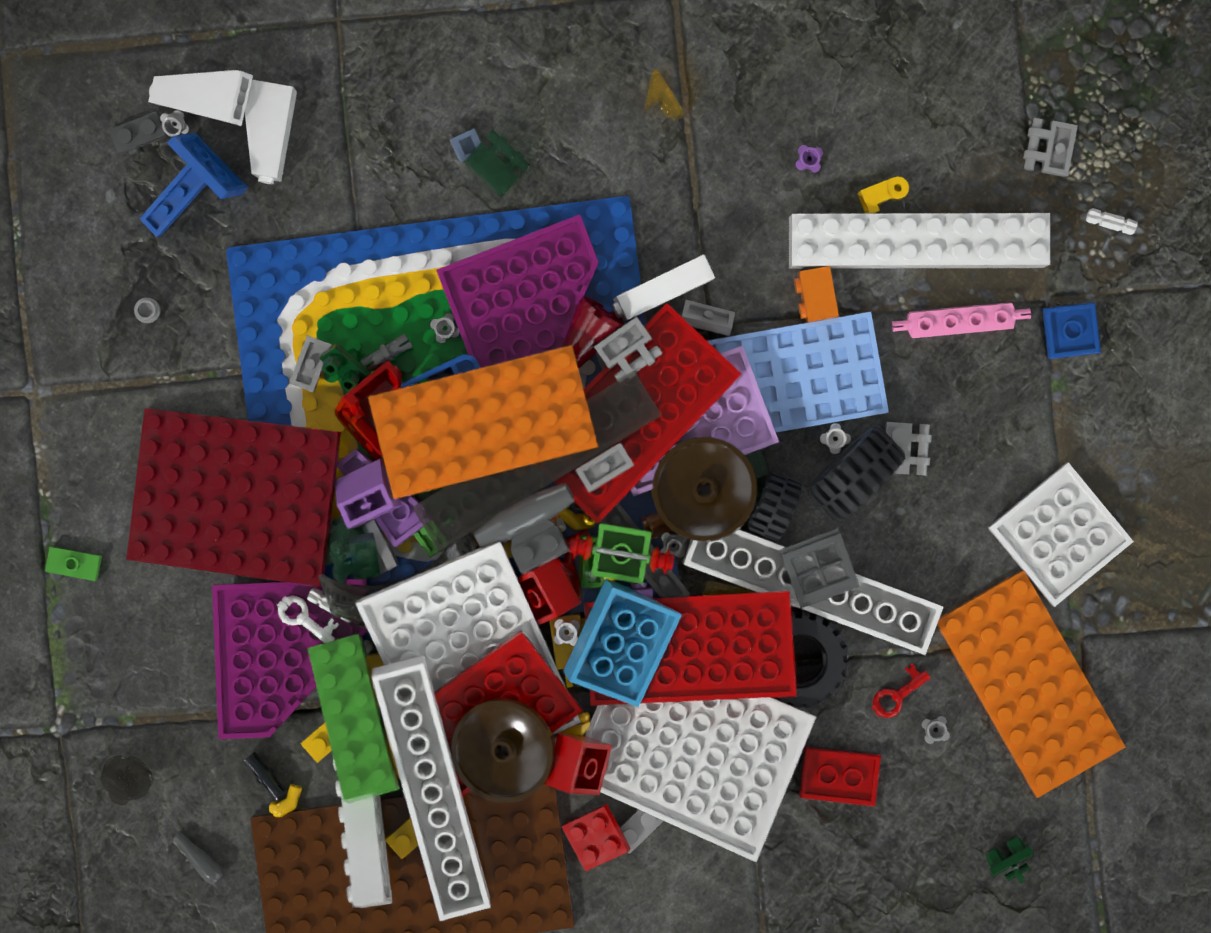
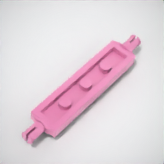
M1006 302L912 311L908 313L907 320L892 321V326H894L892 330L893 332L908 330L911 338L1014 329L1016 320L1031 319V315L1028 314L1031 313L1030 308L1015 310L1013 303Z

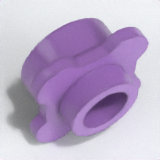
M806 145L800 146L798 149L799 160L796 162V168L798 170L809 169L813 173L818 172L821 168L819 162L820 157L823 155L822 149L819 147H807ZM807 157H811L812 160L808 161Z

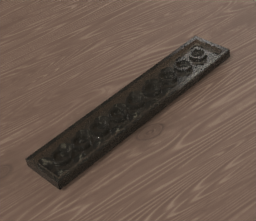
M631 372L586 400L598 445L597 448L449 485L412 507L439 552L445 550L492 520L500 512L541 491L661 417L660 411L636 372Z

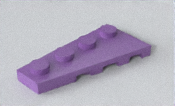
M355 449L340 460L337 467L345 476L373 461L359 449ZM413 495L399 498L402 504L401 507L375 518V521L394 547L401 545L437 517Z

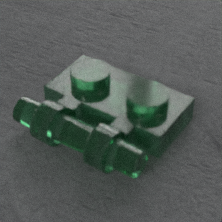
M492 129L486 137L493 144L488 148L483 142L479 143L463 162L498 196L502 197L519 178L512 171L513 168L517 166L524 172L530 164L524 159V155L520 151L516 152L507 143L508 140L503 135L500 136ZM499 150L509 158L506 164L495 155Z
M373 532L347 537L349 545L341 546V543L337 541L331 543L329 556L331 562L334 563L332 572L339 585L347 583L348 574L354 573L355 580L380 575ZM351 557V561L344 562L346 558Z

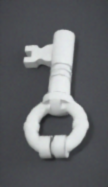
M284 596L282 601L277 604L278 614L283 623L303 625L324 643L335 640L331 634L332 630L336 629L339 624L336 623L334 625V620L331 619L328 622V626L324 628L317 625L309 617L308 606L303 598ZM293 602H296L302 608V612L298 614L296 619H290L285 615L287 606H290Z

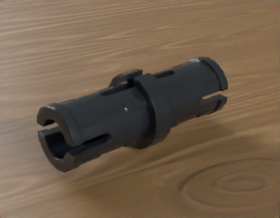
M256 752L252 753L242 762L257 779L255 782L258 785H262L273 801H276L287 792L274 776L273 769H269Z

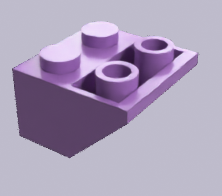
M382 459L376 460L335 481L337 506L347 528L361 526L402 506L399 498H393L387 471Z

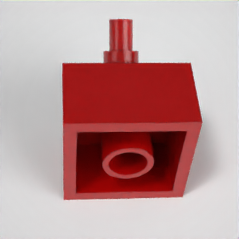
M566 552L564 562L555 558L517 577L538 625L557 618L582 603L581 586L578 574L575 571L573 553Z
M558 734L554 740L555 759L553 767L545 784L567 793L600 795L612 745L587 736Z

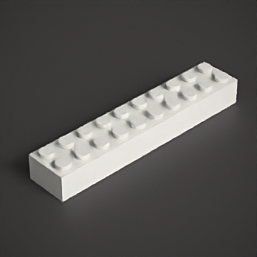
M1050 213L791 214L789 217V269H812L830 266V268H1044L1050 265Z
M738 530L732 535L717 541L698 542L690 540L682 560L684 565L756 592L790 591L791 605L800 608L779 551L785 548L784 546L742 530ZM808 555L793 560L797 573L816 567L813 557ZM819 560L821 565L824 564V563H827V562H824V561ZM835 565L823 569L827 583L846 576L843 568ZM818 572L800 578L804 592L823 585ZM856 574L860 587L801 608L926 655L943 610V606Z
M423 655L373 668L372 679L439 919L442 921L490 908L489 891L425 657Z

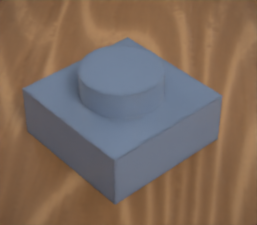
M475 129L450 139L460 163L485 152Z

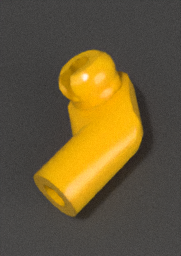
M568 507L560 512L562 520L573 530L590 529L595 525V521L586 513L574 514Z
M583 712L578 714L581 723L559 732V734L583 736L587 732L592 720L590 713Z
M290 784L285 799L270 803V813L275 817H283L287 813L294 811L297 807L302 787Z

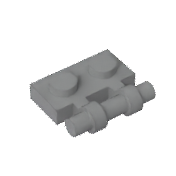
M1033 118L1032 128H1029L1028 137H1030L1028 149L1024 151V169L1034 171L1035 162L1038 161L1043 162L1042 173L1067 177L1078 125L1051 121L1049 130L1042 129L1043 119ZM1040 139L1047 140L1045 153L1038 152Z
M637 317L594 346L609 369L616 364L620 365L622 370L614 375L619 383L627 378L629 380L636 376L635 373L646 365H652L655 362L654 359L662 354L657 345L649 351L644 345L652 340V338ZM638 350L641 356L628 364L625 358Z
M885 422V432L904 451L906 458L894 474H909L911 464L917 465L916 475L927 476V465L930 466L928 446L932 439V435H929L930 425L920 424L919 434H912L911 423ZM911 442H918V457H910Z

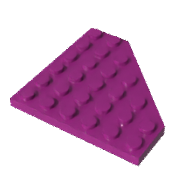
M580 215L439 268L436 271L467 352L477 360L480 368L561 348L579 300L584 297L599 262Z
M367 578L325 580L343 592L358 596H368ZM289 582L212 585L218 739L271 737L317 687L308 648L324 644V642L303 625H288L282 622L278 614L277 604L282 601L284 596L303 598L308 606L309 617L320 627L328 626V622L331 619L334 620V625L338 623L339 626L333 629L331 634L335 640L357 634L363 637L368 631L363 618L354 617L348 623L342 620L340 615L335 616L319 607L320 604L310 602L307 597L313 588L323 591L325 595L322 586ZM293 602L290 606H287L285 615L290 619H296L298 614L302 612V608L296 602Z

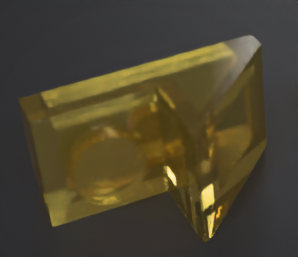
M655 69L652 71L644 111L662 101L663 104L660 105L662 111L667 118L672 116L676 122L684 116V110L659 71Z

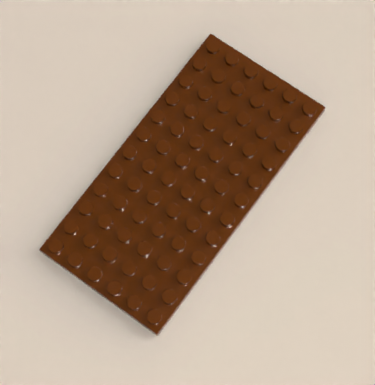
M544 782L531 796L510 803L493 802L478 796L473 791L463 796L490 895V908L440 921L419 845L401 859L386 842L392 903L364 908L353 907V902H349L347 887L351 886L350 875H346L344 861L348 859L347 849H343L341 838L342 833H345L344 822L341 823L339 819V807H342V804L294 810L283 817H275L272 813L252 816L250 820L266 933H539L574 928L556 788L548 786ZM405 795L381 798L385 839L411 817Z

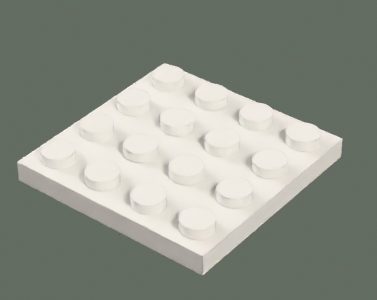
M1069 463L1061 466L988 527L1054 607L1134 542Z

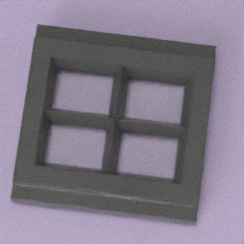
M838 528L779 550L800 608L860 587Z

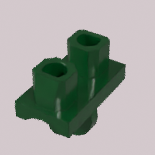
M336 343L331 349L323 352L319 359L323 362L322 370L328 375L333 376L337 374L342 378L340 382L341 387L349 392L367 378L371 372L356 360L358 351L355 348L347 352L341 345Z
M1016 837L1006 843L1013 856L1004 860L998 848L986 854L990 866L989 872L992 877L1011 868L1012 871L1004 875L1006 880L1009 882L1017 878L1020 883H1023L1025 879L1022 874L1029 871L1030 868L1027 863L1019 867L1017 864L1032 857L1034 852L1030 846L1026 847L1024 842L1019 837Z

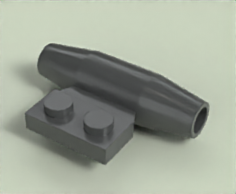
M566 483L535 492L496 513L474 530V536L481 548L499 541L504 543L512 540L511 552L520 572L526 574L570 551L560 528L550 520L575 501L574 496Z

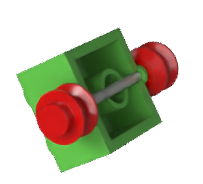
M600 523L597 544L592 546L593 540L590 535L586 539H580L579 533H577L576 538L571 537L570 551L568 552L573 553V559L577 554L583 555L584 561H586L591 556V551H593L592 554H595L591 573L593 576L643 584L646 563L649 564L650 561L652 572H655L657 568H662L664 574H666L667 569L672 570L674 555L670 554V549L666 553H661L659 547H656L652 551V555L648 553L651 531Z

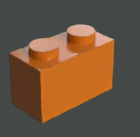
M830 266L799 271L797 273L798 278H794L796 293H801L802 303L798 304L801 319L805 318L806 323L838 318L839 314Z

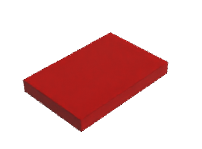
M804 746L799 798L875 806L881 755Z

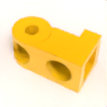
M893 177L858 192L857 195L865 214H876L880 211L878 205L887 201H900L907 195L909 184L902 177Z

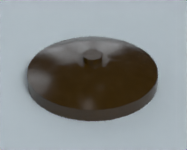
M712 437L693 438L673 447L659 463L653 479V500L663 522L678 535L698 542L717 541L738 531L751 516L757 499L756 476L746 456L732 444Z
M497 698L474 706L462 717L453 734L451 755L457 774L471 791L493 802L510 803L531 796L544 784L553 767L555 745L547 723L534 709L520 701Z

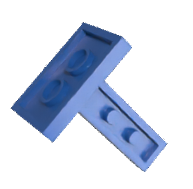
M197 133L174 135L167 142L187 165L140 217V220L156 237H160L166 232L206 185L220 199L243 195L248 189V186Z

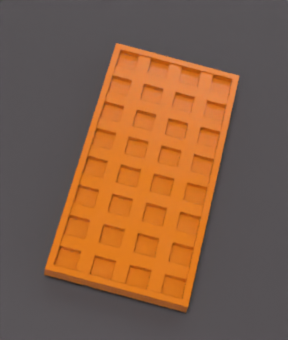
M572 345L368 397L394 499L598 447Z
M1024 570L1017 572L939 618L937 627L1035 797L1039 798L1126 748Z

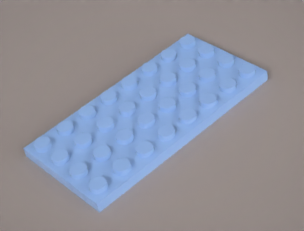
M871 312L708 340L720 354L743 345L775 432L889 413Z

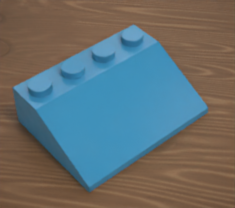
M605 579L563 672L570 682L639 707L682 614L629 587Z

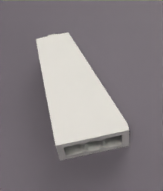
M238 70L154 76L153 83L149 88L150 97L148 102L241 126L253 75Z
M252 80L245 108L251 172L255 177L259 178L258 182L273 184L274 181H282L297 91L292 86Z
M702 255L613 299L615 304L612 307L618 319L622 317L623 322L706 284L713 280L715 276L705 255Z

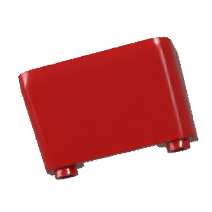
M386 361L345 394L334 410L339 422L373 460L382 459L383 463L384 459L368 397L402 389L400 387L402 384V373L398 367L391 365L389 361Z

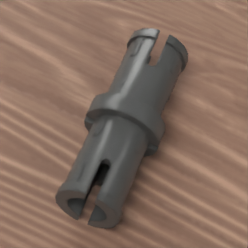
M403 333L387 345L383 343L379 346L380 349L360 360L363 366L374 361L366 366V369L371 372L386 361L393 362L394 357L413 348L410 341L400 346V344L408 340L406 334Z

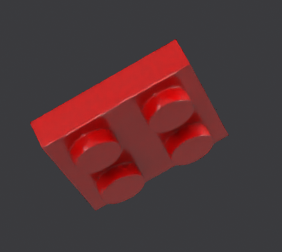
M607 804L572 819L561 826L585 871L619 857L631 849Z

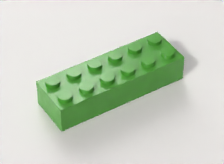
M357 634L309 647L308 652L343 801L352 803L399 790L363 638Z

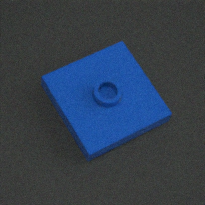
M1095 302L1042 309L1048 359L1101 353Z

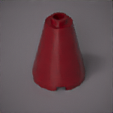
M587 296L579 300L561 347L572 345L578 368H581L597 353L594 346L625 325L622 319H618L615 313L612 311L609 313L603 308L604 305Z

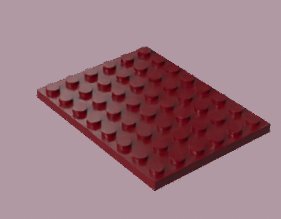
M144 408L126 560L322 586L319 577L324 580L341 432Z

